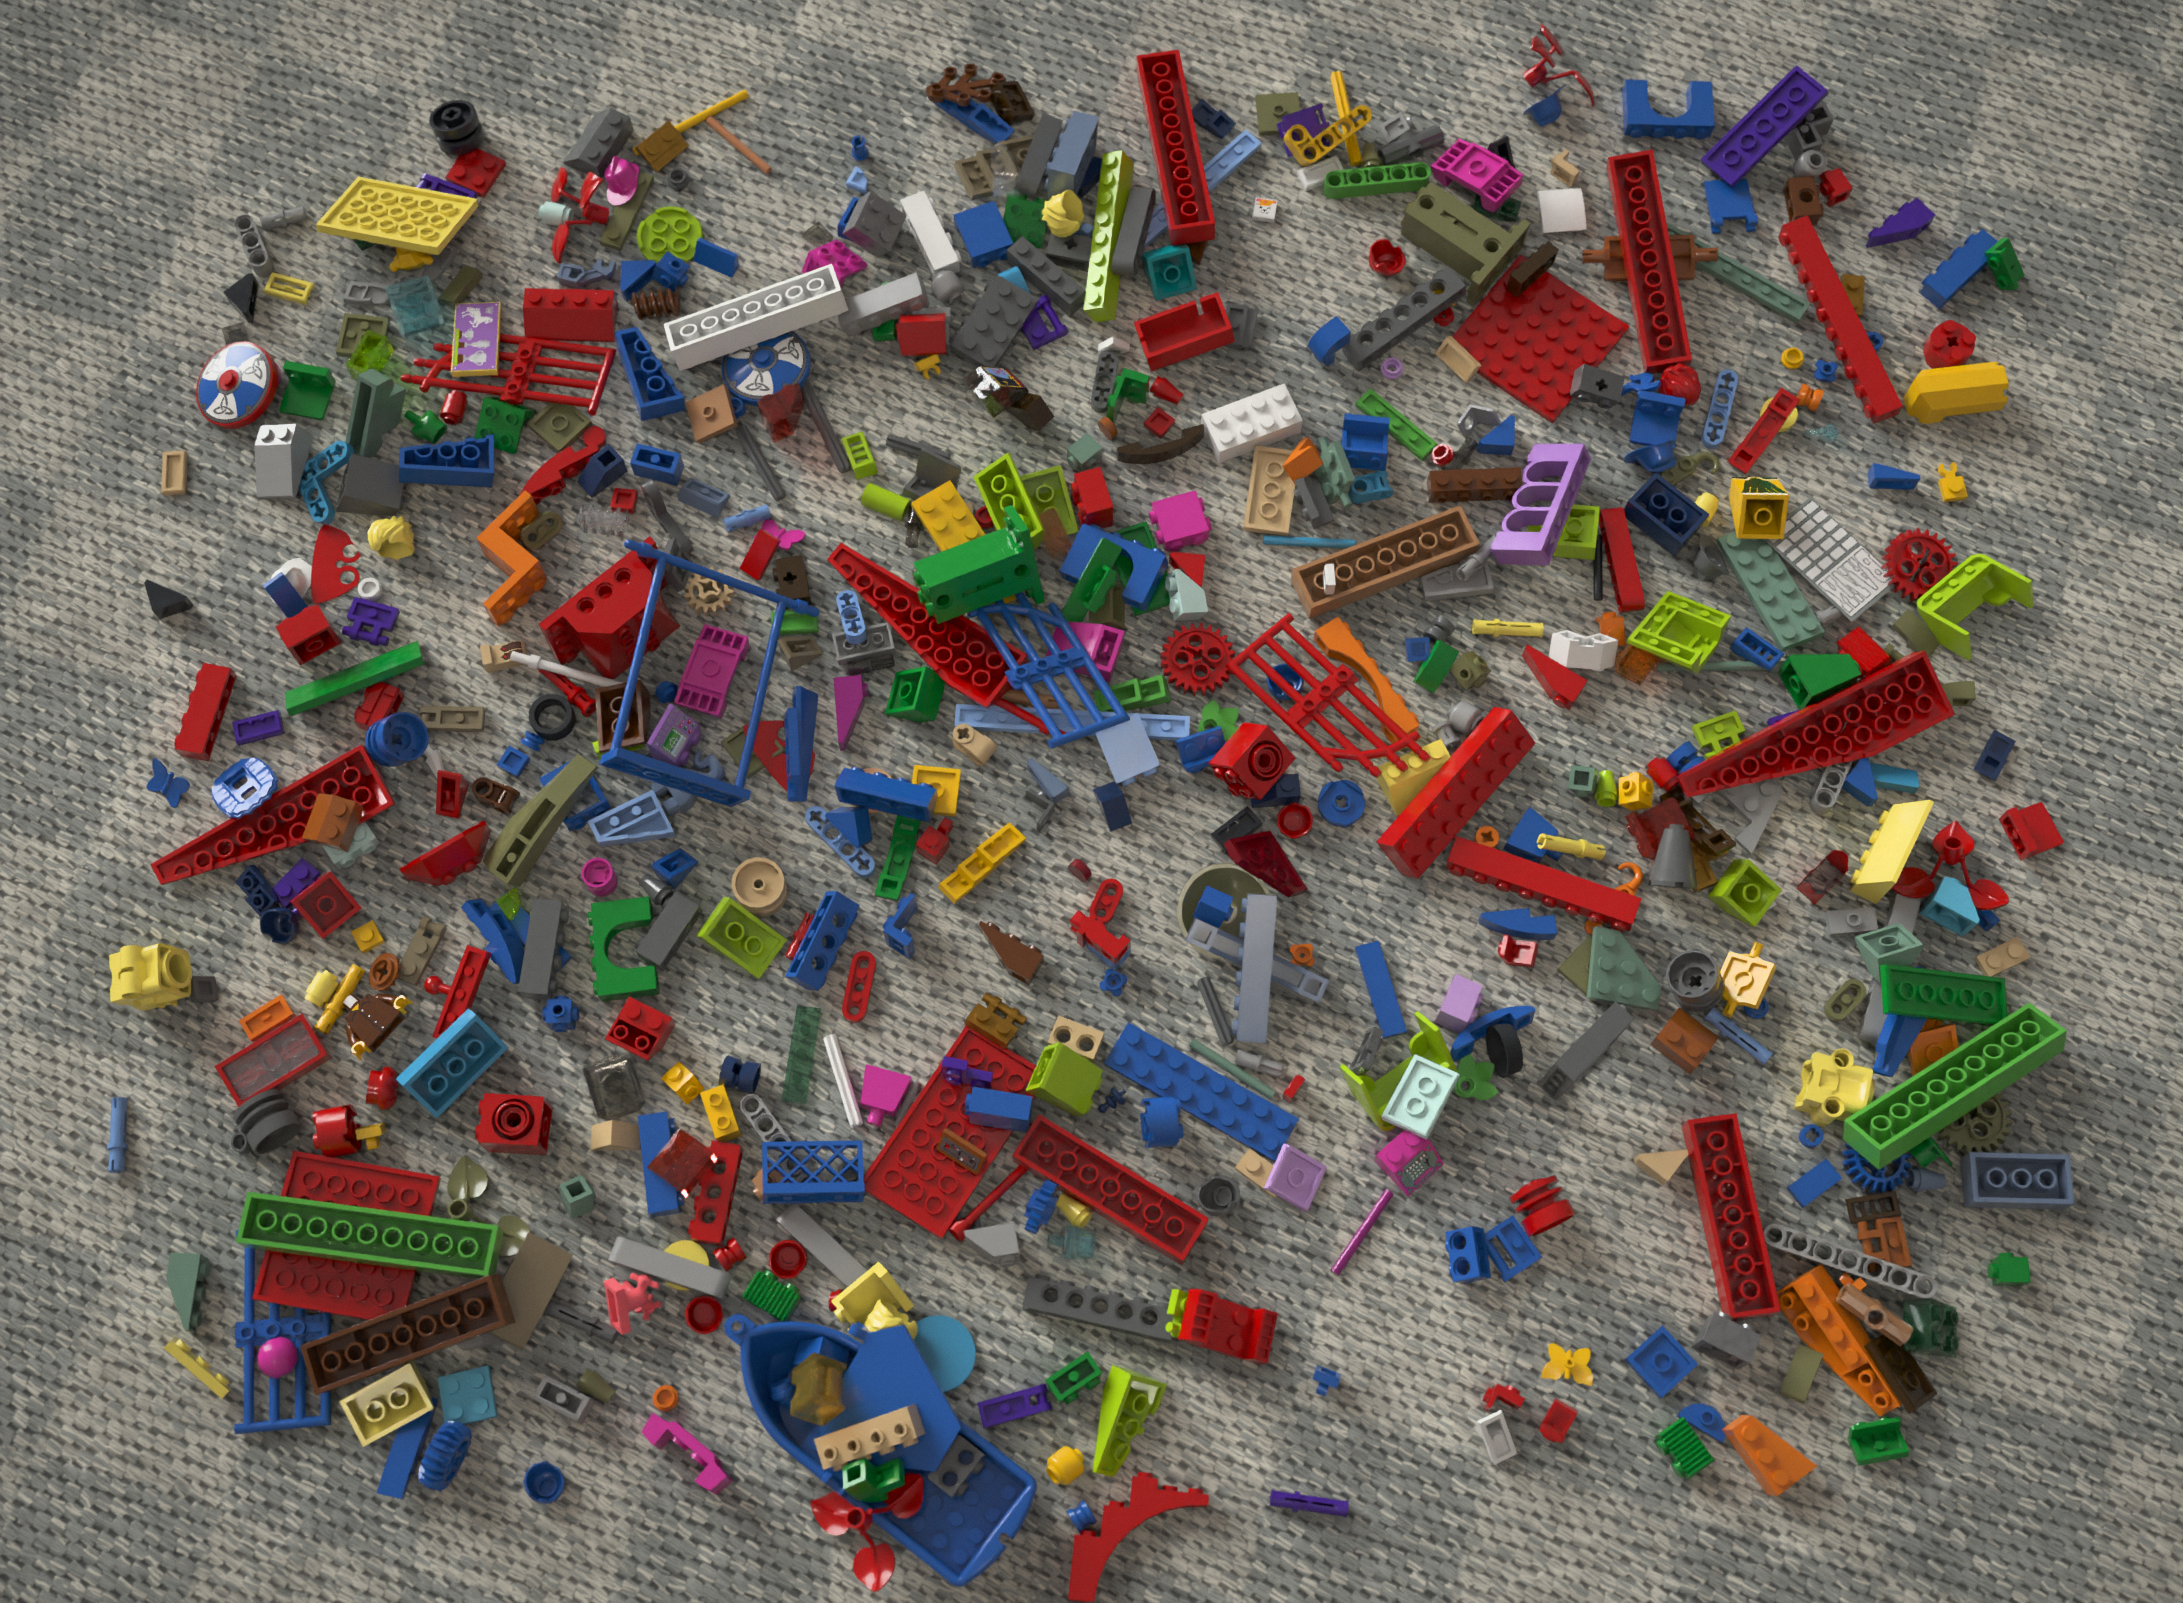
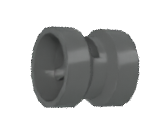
M1438 615L1432 621V626L1424 631L1423 637H1429L1430 644L1433 646L1439 640L1445 643V638L1454 632L1455 627L1447 618Z

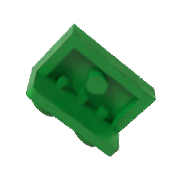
M1884 1417L1878 1421L1868 1423L1858 1422L1850 1427L1847 1439L1858 1466L1908 1457L1909 1449L1900 1431V1417Z

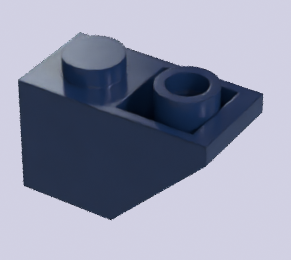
M608 444L591 457L577 482L591 498H594L628 471L623 458Z

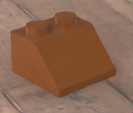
M318 794L302 839L348 853L364 807L355 801L339 796Z
M1679 1007L1650 1045L1691 1074L1719 1037Z

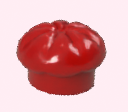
M386 1066L382 1071H370L365 1104L378 1105L381 1110H388L393 1107L398 1096L399 1082L396 1080L398 1077L397 1072L392 1067Z

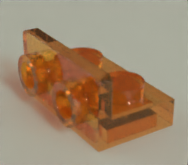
M1627 643L1623 652L1619 651L1615 657L1616 673L1640 686L1660 658Z

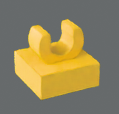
M929 355L913 363L916 371H922V375L926 380L930 379L928 375L930 368L934 369L936 375L941 373L940 368L935 365L940 362L938 355Z
M385 1122L359 1127L355 1130L357 1140L366 1138L368 1150L380 1147L379 1136L386 1133Z

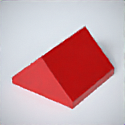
M945 313L900 315L902 356L946 354Z

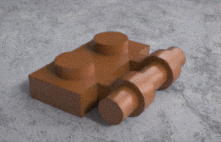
M1901 1216L1874 1220L1875 1230H1869L1867 1221L1857 1223L1859 1230L1857 1237L1858 1241L1862 1243L1864 1254L1904 1268L1912 1266ZM1877 1238L1880 1252L1874 1253L1871 1239ZM1871 1262L1868 1264V1273L1878 1271L1877 1263Z

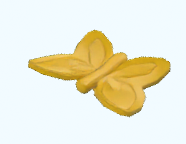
M1555 1343L1548 1345V1354L1551 1361L1545 1364L1541 1378L1557 1380L1565 1372L1564 1378L1570 1379L1572 1373L1577 1383L1592 1386L1593 1376L1591 1369L1587 1366L1591 1354L1589 1348L1578 1349L1572 1354L1571 1350L1565 1352L1562 1347Z

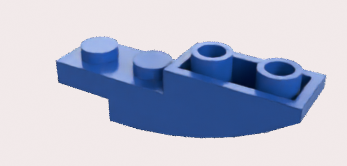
M482 899L466 901L461 908L467 914V918L481 931L482 936L490 942L485 948V951L492 953L490 959L504 972L507 980L512 982L513 985L519 984L525 951L509 919L501 909L491 911Z

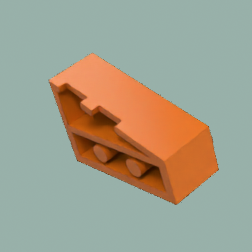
M1741 1415L1722 1429L1767 1495H1780L1817 1467L1816 1464L1752 1415Z

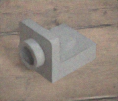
M1402 112L1379 125L1388 144L1397 141L1402 134L1413 131L1416 128L1411 117L1408 116L1406 118Z

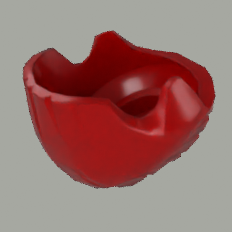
M1379 239L1371 245L1368 261L1372 271L1390 277L1402 271L1406 264V257L1400 246L1394 247L1390 240Z

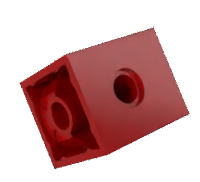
M1243 722L1208 764L1214 769L1213 774L1228 785L1227 789L1232 795L1261 800L1296 757L1268 725Z
M484 1093V1098L480 1100L478 1107L481 1120L480 1125H477L475 1129V1139L478 1140V1143L487 1152L547 1156L553 1107L544 1096Z

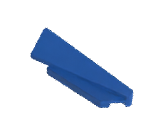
M796 686L792 693L793 708H788L784 715L787 801L805 802L808 794L818 694L802 686Z
M1887 1015L1876 1044L1875 1051L1879 1053L1872 1068L1874 1074L1887 1077L1894 1076L1927 1019Z

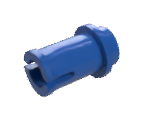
M856 135L851 140L853 145L851 153L855 160L862 161L868 157L869 152L865 145V138L863 136L861 138V135Z

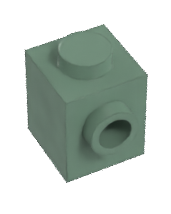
M1088 433L1067 448L1068 464L1072 469H1078L1080 472L1094 469L1102 458V447Z
M1571 765L1568 789L1575 792L1574 796L1588 798L1589 794H1595L1599 771L1592 767Z
M583 1175L559 1184L560 1199L571 1220L594 1210L593 1199L596 1198V1194L592 1185L587 1184Z

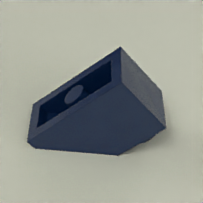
M1298 773L1281 775L1261 800L1251 798L1252 808L1286 806L1291 803L1299 804L1301 793Z

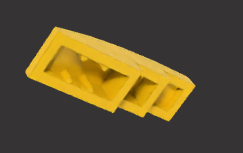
M1009 822L979 845L974 854L959 864L955 872L939 883L938 889L954 904L957 903L1008 858L1026 840V837Z

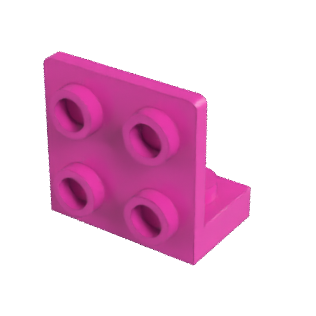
M834 240L809 251L802 273L805 274L832 264L842 289L845 278L866 269L868 264L859 255L847 248L844 243Z

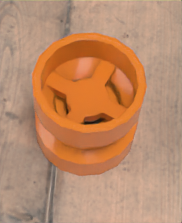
M1802 383L1796 396L1800 399L1797 406L1801 407L1804 405L1809 410L1816 412L1824 391L1811 389L1809 385Z

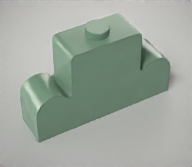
M374 369L365 371L357 377L345 443L353 447L354 454L367 458L375 456L383 443L381 436L399 425L406 394L405 388L397 385L392 379Z

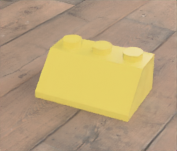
M1441 739L1422 747V750H1425L1431 757L1428 762L1422 761L1413 752L1401 756L1400 760H1403L1409 767L1405 773L1400 771L1391 762L1378 766L1382 774L1376 779L1396 816L1404 811L1451 757Z
M415 1361L402 1365L339 1401L363 1447L434 1409L426 1382Z

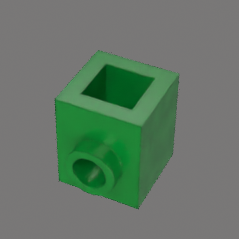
M1999 1253L1998 1257L1990 1260L1991 1264H1988V1277L1992 1279L1993 1286H2024L2031 1282L2028 1257H2014V1253Z

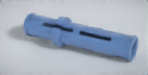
M1715 1007L1705 1016L1704 1019L1720 1030L1723 1037H1729L1742 1049L1760 1061L1761 1064L1764 1065L1773 1054V1052H1770L1738 1027L1735 1020H1729L1717 1011Z
M124 1097L111 1099L110 1143L107 1144V1150L109 1151V1173L125 1172V1151L128 1150V1144H126L128 1099Z

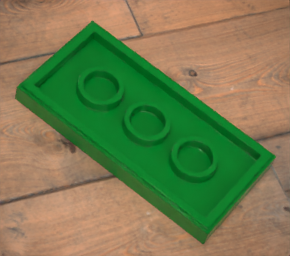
M1147 521L1114 531L1130 542L1136 540L1148 549L1157 548ZM1119 555L1114 565L1122 585L1126 587L1133 572V562L1129 558ZM1166 570L1146 612L1131 606L1134 617L1169 606V592L1165 587L1166 577L1168 576Z

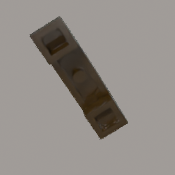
M1204 424L1182 429L1181 439L1141 449L1139 442L1117 447V460L1130 464H1151L1175 458L1189 451L1204 438Z
M1680 786L1659 796L1662 805L1675 824L1684 825V830H1689L1690 840L1706 853L1718 856L1736 846V842L1722 828L1717 831L1693 807V799L1691 797L1686 798Z

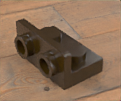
M1018 81L996 82L991 91L990 102L997 115L1010 126L1014 121L1032 120L1035 113Z

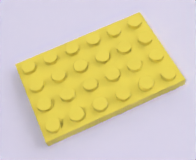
M357 177L319 220L316 227L318 232L439 255L478 208V202L475 198Z

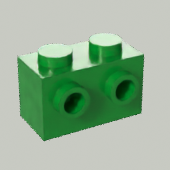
M1087 1351L1047 1378L1045 1383L1059 1405L1064 1402L1068 1405L1079 1398L1077 1393L1084 1388L1089 1391L1100 1383L1099 1378L1102 1377V1372Z

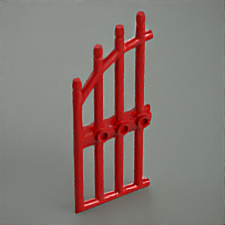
M500 334V343L519 345L516 353L499 351V360L513 362L511 370L498 369V375H488L490 377L507 379L505 387L436 378L441 370L451 371L453 345H444L443 343L433 344V350L448 353L440 360L414 359L415 366L431 369L426 377L409 374L401 375L402 382L421 385L419 390L423 393H427L430 387L498 395L501 396V402H507L511 405L523 404L524 399L586 407L588 408L587 413L594 416L597 413L617 350ZM542 348L605 356L603 365L541 357L539 355ZM536 365L600 374L597 382L535 374L534 370ZM530 382L594 390L592 398L587 399L528 391Z
M1287 613L1226 665V668L1338 773L1344 767L1335 758L1358 761L1376 778L1382 772L1369 759L1386 757L1400 771L1405 773L1409 767L1403 760H1400L1396 752L1408 747L1424 762H1428L1431 758L1416 742L1421 738L1419 733L1413 731L1408 735L1355 685L1359 679L1348 667L1342 664L1336 668L1290 625L1294 620L1290 613ZM1283 630L1330 675L1322 682H1319L1273 637ZM1266 644L1313 689L1303 697L1256 652ZM1248 658L1296 703L1287 712L1239 667ZM1348 691L1386 726L1399 741L1387 746L1338 698ZM1331 705L1376 749L1360 751L1321 713ZM1314 720L1344 749L1323 747L1304 727Z

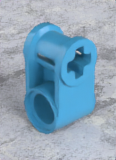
M1376 471L1371 474L1355 477V482L1348 491L1350 500L1353 503L1361 504L1392 496L1394 491L1389 486L1387 471ZM1355 488H1360L1364 492H1358Z

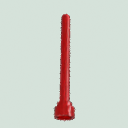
M1019 1165L963 1220H955L949 1227V1232L959 1242H962L965 1239L964 1231L970 1230V1226L1028 1170Z

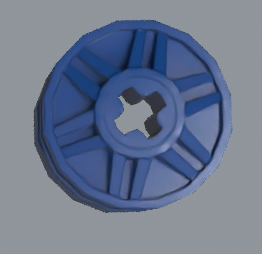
M408 712L395 713L376 721L368 729L365 738L366 749L370 757L379 765L386 767L399 766L417 759L423 755L429 741L428 731L423 721L415 714Z

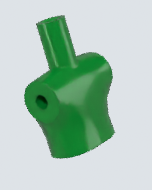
M408 410L404 415L406 419L415 424L410 432L419 440H427L432 444H436L447 430V425L430 410L422 417L411 410Z

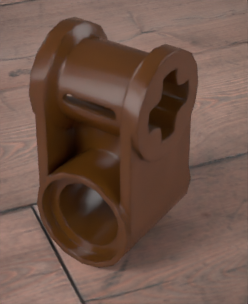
M486 777L477 778L471 786L478 802L506 815L511 814L510 809L515 799L519 798L521 794L508 785L500 784ZM482 788H490L486 794H479Z

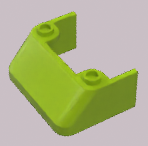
M1974 554L1918 599V613L1939 644L1969 661L1972 658L1970 633L1957 626V624L1984 601L1993 606H2001L2014 599L2031 609L2034 606L2032 580L1984 554Z
M1418 1011L1414 1015L1421 1031L1410 1040L1409 1051L1411 1056L1374 1082L1367 1074L1357 1076L1344 1064L1339 1066L1351 1093L1382 1131H1390L1396 1127L1382 1120L1381 1116L1415 1054L1458 1073L1440 1029Z

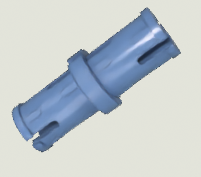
M767 504L748 511L747 509L742 510V513L724 518L723 521L729 533L746 526L748 528L752 527V524L770 519L771 515Z

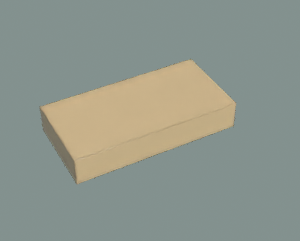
M1452 336L1446 337L1435 352L1465 383H1468L1482 366Z
M186 451L163 452L161 484L163 496L186 494L188 453Z

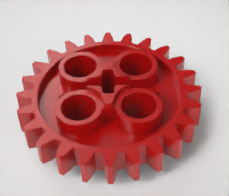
M1919 528L1913 531V533L1909 529L1904 534L1900 533L1897 535L1896 539L1894 538L1889 542L1891 546L1885 548L1884 551L1888 554H1885L1882 560L1887 563L1882 565L1881 568L1888 570V572L1883 577L1891 578L1887 585L1895 584L1894 593L1901 590V598L1910 595L1911 602L1917 597L1919 599L1953 571L1952 568L1958 565L1957 562L1951 561L1956 556V553L1949 554L1948 552L1952 546L1943 545L1945 538L1938 541V533L1929 536V529H1926L1922 534ZM1911 547H1914L1918 554H1914ZM1926 549H1928L1929 552L1927 556L1923 559V561L1920 564L1918 561H1920L1924 557ZM1931 557L1937 560L1938 565L1932 562ZM1901 566L1907 568L1908 574L1903 572ZM1918 567H1919L1921 570H1919V571L1915 574V577H1914V579H1913V582H1911V578H1912L1913 574L1917 571V569H1918ZM1922 577L1928 580L1929 585L1922 581Z
M1191 623L1190 629L1187 630L1182 625L1181 633L1174 630V638L1167 637L1168 644L1162 645L1164 652L1160 654V659L1163 660L1160 666L1161 668H1166L1163 670V676H1170L1168 683L1176 682V690L1182 686L1184 687V694L1190 689L1193 696L1196 695L1197 691H1201V694L1205 696L1206 689H1209L1213 694L1215 686L1222 689V681L1229 682L1228 675H1233V673L1226 668V665L1235 657V651L1231 650L1232 642L1226 643L1227 635L1220 637V629L1212 632V625L1204 629L1203 623H1200L1199 628H1195L1194 624ZM1196 641L1199 642L1201 645L1199 647H1193L1190 645V643ZM1211 654H1216L1220 658L1217 660H1212L1208 656ZM1178 659H1185L1187 663L1180 665L1176 661ZM1202 671L1206 674V676L1198 677L1195 675V673Z

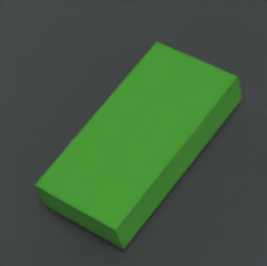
M793 610L785 611L780 635L819 633L818 616L800 615L793 612ZM774 611V612H771V622H772V623H773L775 611Z

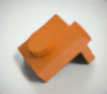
M1604 612L1602 616L1596 617V622L1599 623V633L1617 639V646L1625 645L1624 617L1616 615V612Z

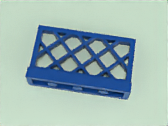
M862 1140L762 1142V1203L863 1202L865 1187ZM846 1148H857V1156L851 1162L841 1154ZM796 1149H803L809 1155L799 1162L791 1154ZM821 1149H829L833 1153L826 1162L817 1155ZM767 1150H779L783 1156L775 1163L767 1156ZM837 1157L846 1164L839 1173L829 1166ZM787 1158L796 1165L789 1174L779 1167ZM811 1158H814L822 1165L814 1173L804 1166ZM851 1168L858 1175V1182H848L842 1176ZM800 1169L809 1176L804 1183H797L792 1178ZM826 1169L834 1178L830 1182H822L817 1176ZM774 1170L784 1177L779 1183H768V1176Z

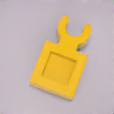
M1952 462L1950 464L1951 471L1945 470L1944 465L1940 464L1938 473L1943 478L1938 481L1943 502L1965 500L1968 494L1963 476L1955 475L1957 471L1956 463Z

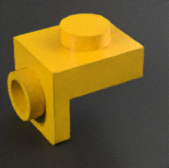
M679 1061L661 1077L663 1082L686 1105L704 1090L703 1085Z

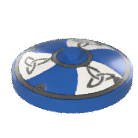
M794 331L737 350L734 353L726 354L722 361V376L728 390L734 397L752 406H772L793 397L804 386L811 370V357L803 339Z

